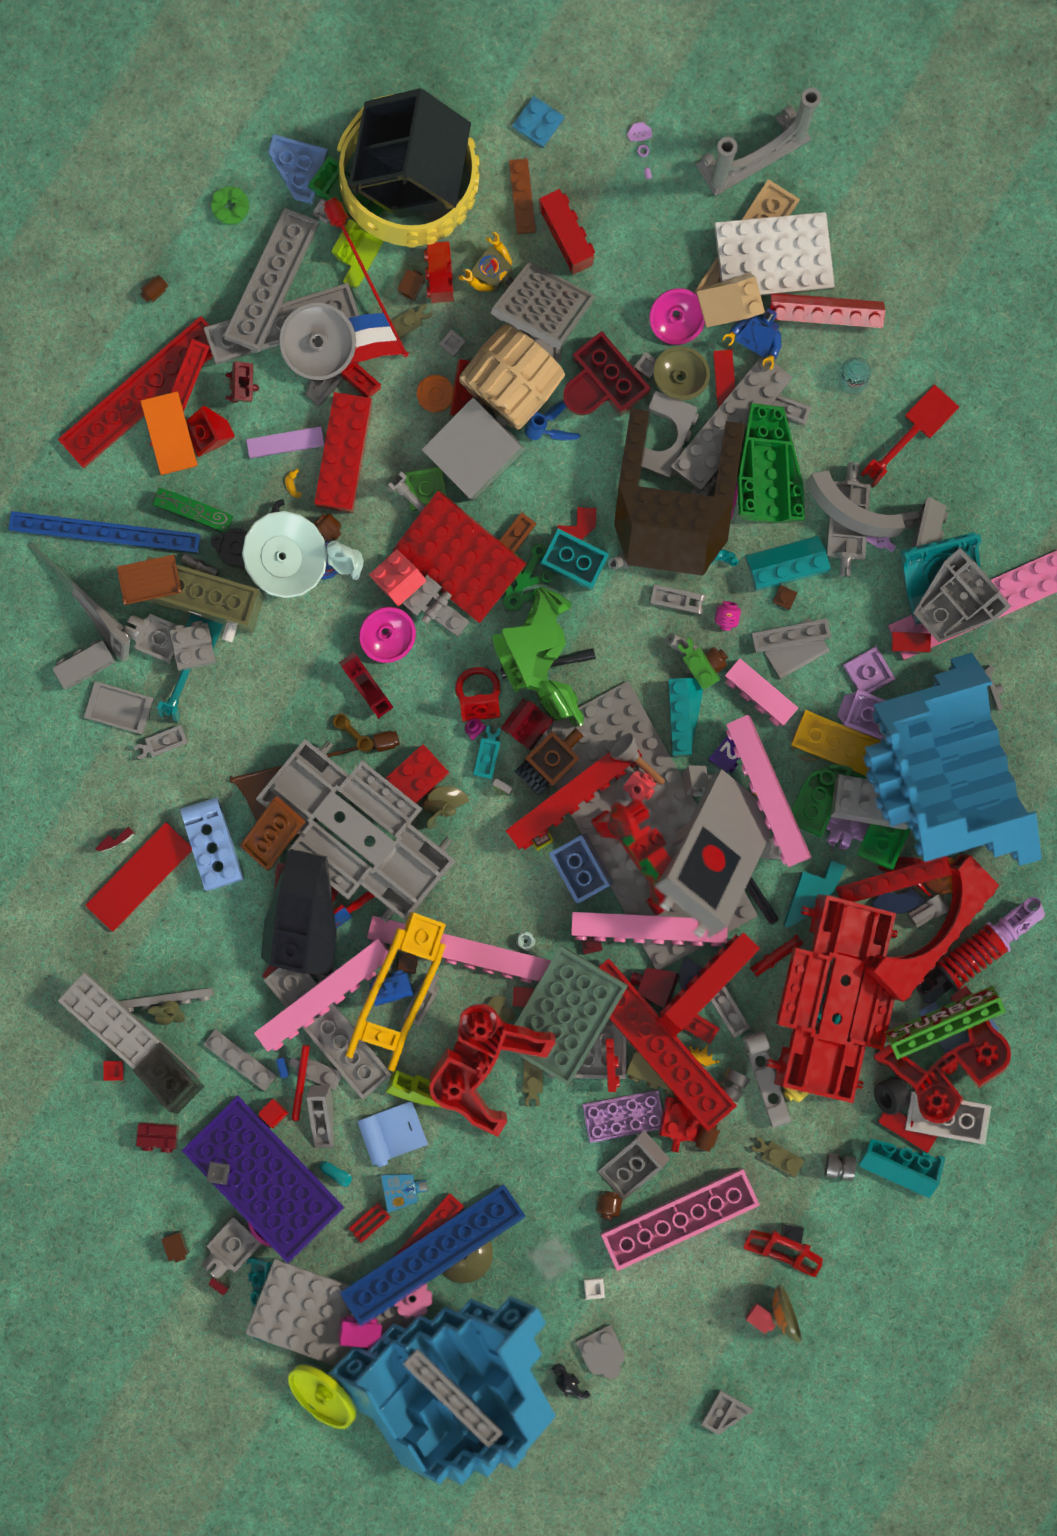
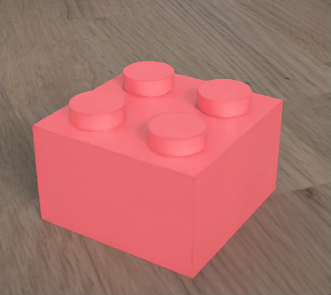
M397 549L369 574L376 585L397 606H400L426 582V579L419 570Z

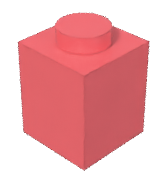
M757 1302L745 1317L746 1321L765 1334L768 1331L771 1332L776 1326L771 1318V1312Z

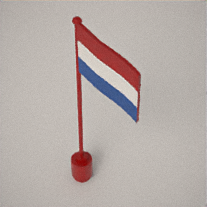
M336 197L326 201L323 204L325 207L324 212L331 226L341 227L383 312L363 314L349 318L356 335V349L350 363L389 355L408 357L409 352H406L344 226L349 217L341 201H338Z

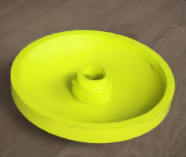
M298 1365L289 1374L288 1383L293 1395L316 1419L337 1429H346L355 1420L356 1410L350 1397L327 1374L308 1365Z

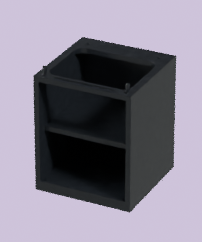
M422 88L365 101L349 187L355 190V194L360 193L399 219L456 208L471 122Z

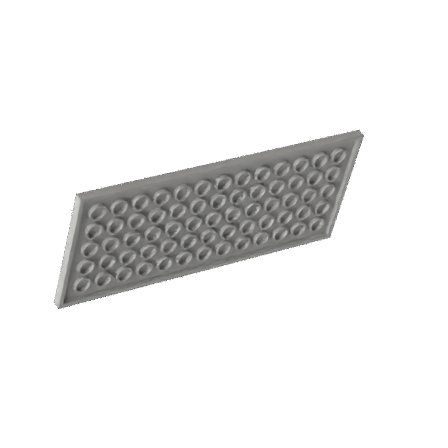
M629 681L579 707L584 716V725L576 727V729L584 737L572 747V751L580 759L555 784L557 790H560L610 752L620 737L627 733H632L636 738L638 750L643 755L642 759L665 779L664 784L659 785L657 783L653 789L655 793L649 800H643V804L649 810V818L638 826L640 830L648 825L651 831L657 828L667 843L663 848L672 859L681 843L675 847L672 845L678 830L681 829L683 823L687 824L690 822L697 804L691 794H685L683 779ZM568 718L553 721L534 746V749L552 731L560 739L564 740L575 727ZM638 765L633 769L630 766L624 770L626 774L619 780H616V778L612 779L607 789L603 792L599 789L594 793L595 798L587 804L583 801L578 805L580 809L571 816L581 834L586 833L604 864L614 883L610 887L626 915L656 916L645 901L651 897L649 881L632 861L619 839L601 837L590 822L605 810L610 812L611 806L616 802L625 806L633 801L629 793L623 789V786L634 772L638 770L643 773L646 772ZM745 891L729 922L727 933L758 916ZM676 903L668 911L658 915L693 918ZM645 939V943H641L655 969L659 970L703 947L691 945V941H684L683 945H674L670 940H664V944L652 943L653 940Z

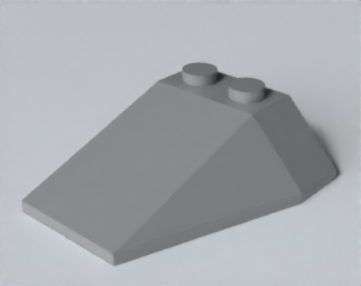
M959 548L945 560L914 611V615L939 643L996 620L1011 605L976 562Z

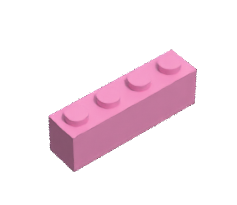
M739 659L724 676L726 679L725 683L731 689L737 688L741 692L739 695L747 702L751 700L758 712L761 714L765 712L770 716L769 721L775 726L780 725L782 727L798 709L795 704L742 659Z

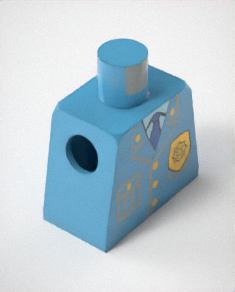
M413 1173L381 1175L388 1213L418 1202L417 1193L428 1191L427 1181H415Z

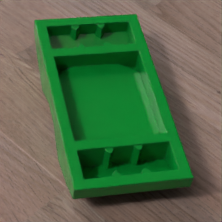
M328 155L308 184V188L326 201L336 197L338 201H341L347 215L352 218L343 203L340 193L339 162ZM346 167L345 177L349 187L352 170ZM350 188L352 194L362 206L378 217L384 210L382 207L360 193L355 194V190Z

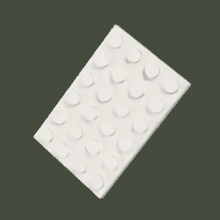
M826 212L716 222L714 224L721 282L750 272L756 277L760 296L835 288Z

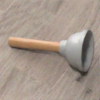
M632 733L623 735L615 742L610 752L614 759L635 762L659 785L664 784L665 779L639 756L637 752L638 744Z

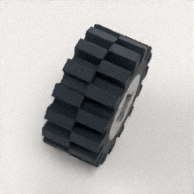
M524 761L514 771L538 796L549 786V783L527 761Z

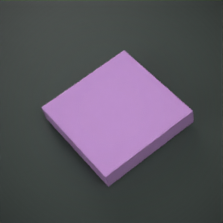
M877 646L843 665L856 689L868 694L895 680Z

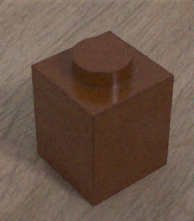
M407 269L397 289L398 294L415 302L425 283L423 274L417 270L411 271Z
M182 1231L161 1239L169 1261L180 1262L185 1260V1255L190 1253Z

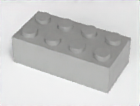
M839 775L835 779L830 817L903 830L908 829L907 822L890 826L887 819H883L881 809H878L875 803L877 793L874 792L872 782L869 783L868 779Z

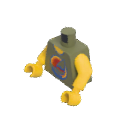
M492 232L494 240L486 237L487 242L492 243L493 246L490 245L471 271L469 269H462L466 273V277L459 276L461 281H467L477 291H498L501 285L508 288L515 280L509 276L512 272V260L508 250L499 241L500 236L498 233Z

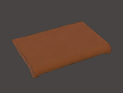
M174 554L117 566L124 605L182 593Z

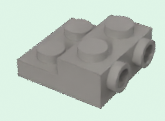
M202 621L192 623L191 627L184 628V625H177L169 632L178 671L216 663L207 623L203 624Z

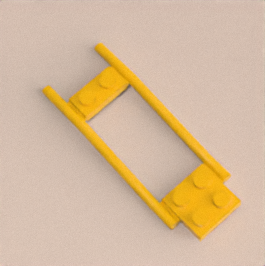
M410 912L404 930L396 929L391 947L358 1017L345 1056L353 1058L358 1041L362 1040L394 1051L388 1070L395 1072L408 1032L441 962L446 945L440 943L446 924ZM398 949L432 961L400 1032L365 1021Z

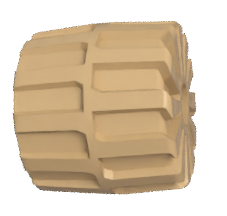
M504 323L478 350L461 373L459 380L463 387L487 409L490 408L497 418L500 415L508 423L507 425L515 429H521L548 400L564 378L565 373L556 360L537 342L521 330L513 327V325Z

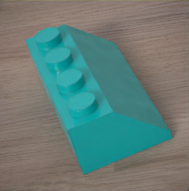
M819 536L745 555L755 592L828 573L831 569L826 550Z

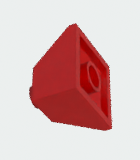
M202 406L186 420L192 446L197 457H201L226 445L235 437L227 419L206 406Z

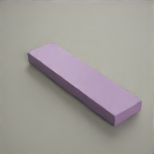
M321 426L246 439L250 459L324 446Z

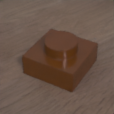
M780 585L772 603L790 611L798 592Z

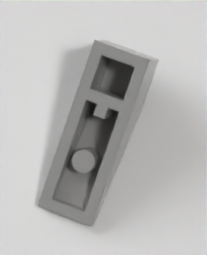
M312 1085L306 1098L314 1148H333L334 1117L331 1085Z

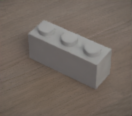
M96 640L89 644L90 647L86 650L80 649L72 654L73 657L70 659H62L56 663V667L52 669L65 690L116 663L105 641Z

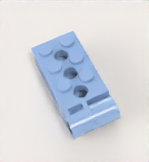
M218 797L180 808L205 891L244 880ZM207 825L212 827V832L209 835L203 833V829ZM216 843L218 849L215 853L211 854L209 846ZM221 861L223 869L220 872H216L215 864Z

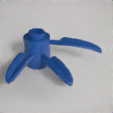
M564 400L558 402L545 412L544 415L539 414L537 411L528 420L524 430L525 435L532 440L540 439L543 433L550 434V438L557 440H576L581 436L578 433L555 429L551 431L545 430L547 427L546 420L552 421L566 408Z

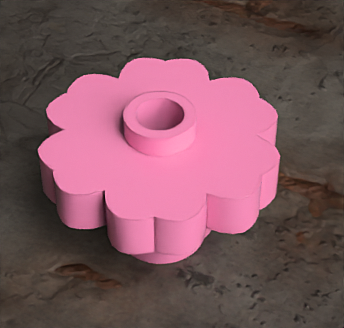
M427 1283L410 1294L416 1297L415 1302H410V1295L395 1304L400 1315H403L405 1318H410L413 1315L417 1318L419 1315L422 1316L427 1313V1306L432 1304V1292L426 1290Z

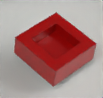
M103 1061V1081L124 1080V1061Z

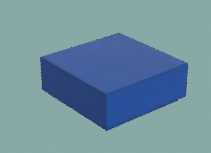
M285 1057L277 1059L276 1063L280 1077L290 1076Z

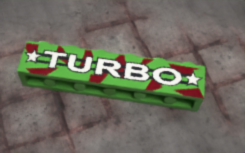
M992 985L886 1031L885 1034L896 1058L899 1059L1001 1015L1006 1011L1000 996Z

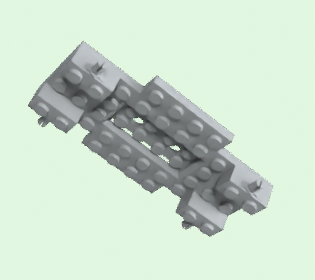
M304 739L258 795L256 800L267 808L271 801L278 796L306 821L298 832L299 838L290 849L327 856L330 885L349 900L360 885H362L385 904L387 910L380 917L387 923L391 916L395 914L407 922L410 912L415 913L421 902L456 863L445 851L453 841L446 836L440 845L434 844L413 827L411 823L422 811V808L363 760L349 775L328 758L326 753L333 744L327 740L319 749ZM339 791L397 839L395 841L392 840L335 793ZM337 812L345 814V820L341 823L336 822L334 819ZM317 818L375 865L373 869L313 820ZM367 836L375 838L374 846L367 847L364 840Z

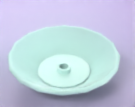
M287 511L268 513L255 521L245 535L242 550L245 570L254 584L269 595L282 598L302 596L316 587L325 573L328 557L324 538L317 527L302 515ZM279 554L284 555V560L279 558Z

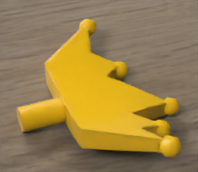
M708 1045L701 1051H699V1047L695 1050L692 1049V1046L689 1047L691 1053L701 1064L710 1066L719 1063V1061L712 1060L713 1054L708 1056Z

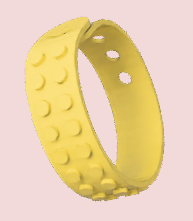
M362 108L344 131L337 150L341 153L339 161L340 193L348 213L365 231L378 239L395 245L408 247L430 245L443 237L449 236L458 224L461 225L465 221L468 209L472 210L475 203L474 198L478 192L480 175L478 171L479 156L475 155L473 138L469 137L465 155L470 183L456 208H453L440 219L427 224L401 225L392 223L378 217L362 206L352 194L346 181L345 168L356 150L363 113Z

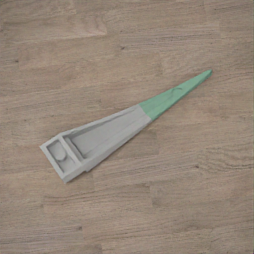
M32 542L27 544L50 569H53L52 571L85 610L108 648L124 662L129 657L130 638L124 632V626Z

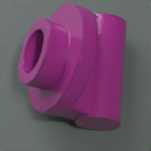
M474 718L466 723L464 730L473 741L487 727L479 719Z

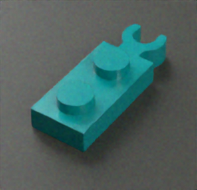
M487 726L486 734L488 738L481 739L474 776L492 780L501 743L495 741L500 735V728L497 729L495 734H491L490 726Z

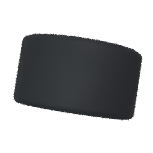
M891 1076L875 1085V1101L886 1114L894 1115L909 1106L911 1096L907 1086L901 1079Z

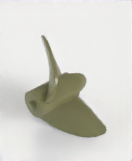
M439 786L430 791L428 798L424 802V810L433 813V816L427 822V828L433 829L435 827L436 818L439 815L443 817L455 815L456 807L469 802L468 796L460 789L449 786Z

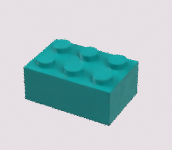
M557 529L540 566L591 591L609 554Z

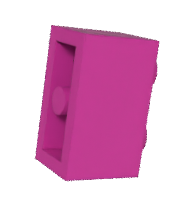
M346 1315V1318H340L338 1343L342 1346L371 1348L381 1337L382 1324L380 1321H377V1318H374L360 1327L353 1315Z

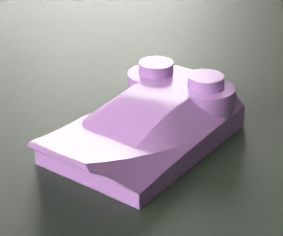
M857 690L844 696L837 717H839L844 726L880 740L883 736L879 732L878 723L875 724L872 718V713L874 712L873 704L886 700Z

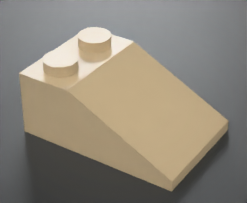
M750 272L696 291L706 327L744 320L765 313L756 277Z

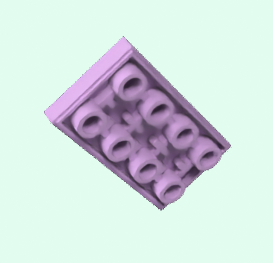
M659 1090L582 1104L590 1143L639 1134L643 1130L649 1132L660 1129L663 1111Z

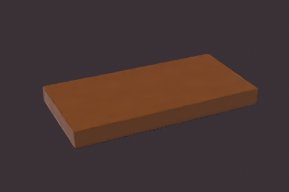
M276 796L242 841L240 847L263 868L269 871L306 821Z

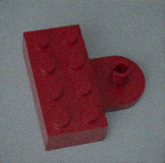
M601 331L572 355L573 362L579 367L581 372L565 386L563 400L570 412L580 416L593 413L607 401L621 417L650 393L651 388L604 332Z

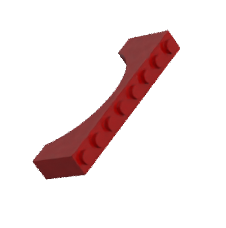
M960 853L950 865L952 871L951 905L945 922L933 939L919 950L907 955L888 957L876 954L866 966L865 970L895 1000L904 1002L910 998L912 991L923 982L926 974L936 966V962L940 957L947 953L949 946L959 938L963 929L970 925L972 918L983 909L986 901L995 894V890L999 887L997 882L971 855Z

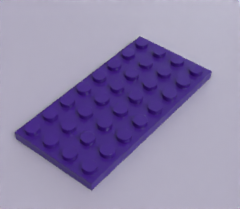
M237 1096L181 1150L206 1177L208 1176L210 1162L231 1165L227 1185L212 1184L287 1264L345 1208L240 1096Z

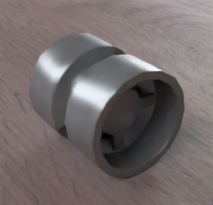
M728 1067L723 1076L725 1080L721 1081L719 1085L733 1101L738 1103L743 1094L741 1090L746 1089L750 1079Z
M828 1153L824 1172L825 1178L837 1179L840 1177L843 1181L853 1182L856 1170V1157L844 1155L841 1158L839 1154Z

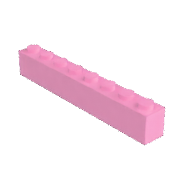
M746 715L726 724L728 727L726 730L727 736L736 745L733 748L737 758L741 757L743 765H741L745 776L749 775L751 780L749 783L750 789L753 794L756 793L758 796L757 805L760 811L764 810L766 818H764L766 826L768 829L771 828L774 833L772 836L773 842L776 847L779 846L782 853L779 855L783 864L792 867L812 858L751 717Z
M572 912L571 936H575V940H587V936L594 937V941H606V937L614 938V942H625L626 938L633 939L634 943H645V939L653 940L652 943L664 944V940H670L674 945H683L684 941H691V945L703 946V942H711V946L722 947V943H727L728 927L710 938L707 937V929L704 935L699 938L693 933L699 923L694 918Z
M380 938L254 1034L268 1052L272 1049L275 1052L284 1045L282 1041L287 1037L291 1040L298 1035L299 1032L297 1030L300 1027L304 1026L307 1028L315 1022L313 1018L316 1015L323 1016L330 1010L329 1005L333 1002L337 1005L346 998L344 996L345 993L349 990L353 993L361 987L360 982L366 979L369 981L377 975L375 971L382 967L389 949Z

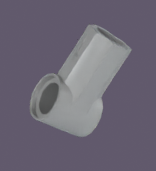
M939 893L932 899L925 901V904L908 913L915 927L918 928L929 920L948 912L949 908Z

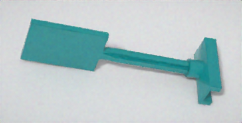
M190 614L185 628L191 627V624L197 621H202L203 624L207 623L214 650L224 624ZM191 669L181 671L167 703L159 702L157 709L160 717L163 718L166 712L167 716L171 714L174 722L178 723L180 718L178 700Z

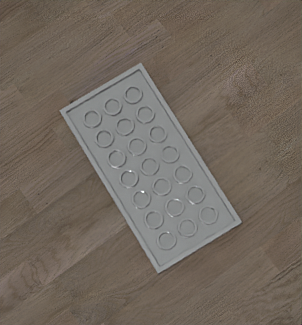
M274 1258L245 1334L336 1366L354 1347L342 1346L338 1343L340 1318H346V1315H353L339 1293L350 1285ZM395 1305L375 1317L382 1324L381 1336L393 1323L407 1329L416 1319L413 1315L410 1318L400 1315L398 1307ZM359 1347L365 1351H368L370 1349L366 1347Z

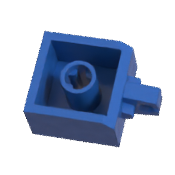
M401 970L391 973L392 977L384 979L375 998V1006L413 996L414 992L409 974ZM376 978L372 979L373 983L369 984L370 990L372 989V986Z

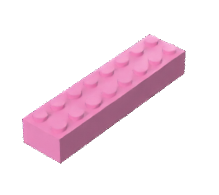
M739 1168L600 1233L617 1271L760 1205L744 1170Z

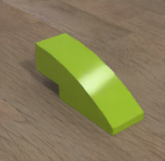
M398 1070L390 1076L386 1090L387 1093L419 1104L441 1107L431 1097L428 1079L419 1075L412 1077Z

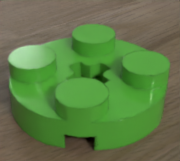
M224 187L214 193L211 209L214 216L220 222L226 225H235L240 223L248 214L249 201L240 188ZM229 201H231L233 204H236L235 206H233V210H229V208L227 207L225 208V205H227Z

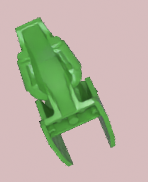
M541 587L535 590L534 600L523 626L502 629V634H494L492 636V642L514 692H519L521 688L534 690L540 699L539 701L553 720L560 721L568 718L576 728L584 725V716L578 708L576 693L573 692L572 687L568 684L548 680L547 675L552 663L559 657L566 645L564 631L556 622V618L561 613L570 609L572 602L556 592Z

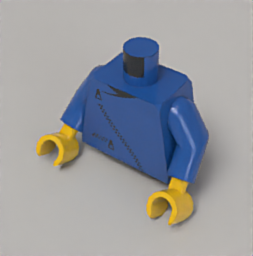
M767 309L764 315L759 314L737 321L729 331L730 334H726L722 338V342L726 337H729L731 343L728 346H731L734 342V337H736L735 341L765 358L763 360V368L766 362H771L770 370L774 368L773 360L777 358L782 347L781 333L778 331L780 326L773 322L777 313L772 309Z

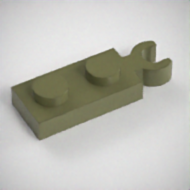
M426 304L421 305L417 312L412 308L391 321L400 339L423 325L422 319L427 320L432 317L431 312L427 315L422 313L427 308Z
M524 1059L523 1092L529 1093L525 1104L529 1106V1100L533 1098L536 1100V1106H539L540 1100L537 1093H542L543 1070Z
M757 1137L756 1140L760 1141L761 1146L760 1148L751 1146V1149L754 1152H763L762 1159L796 1177L804 1160L772 1141L767 1146L762 1138Z

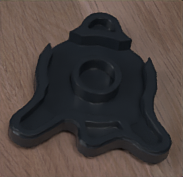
M234 528L224 534L212 537L210 544L217 551L220 559L225 564L232 567H240L246 572L242 550L247 531Z

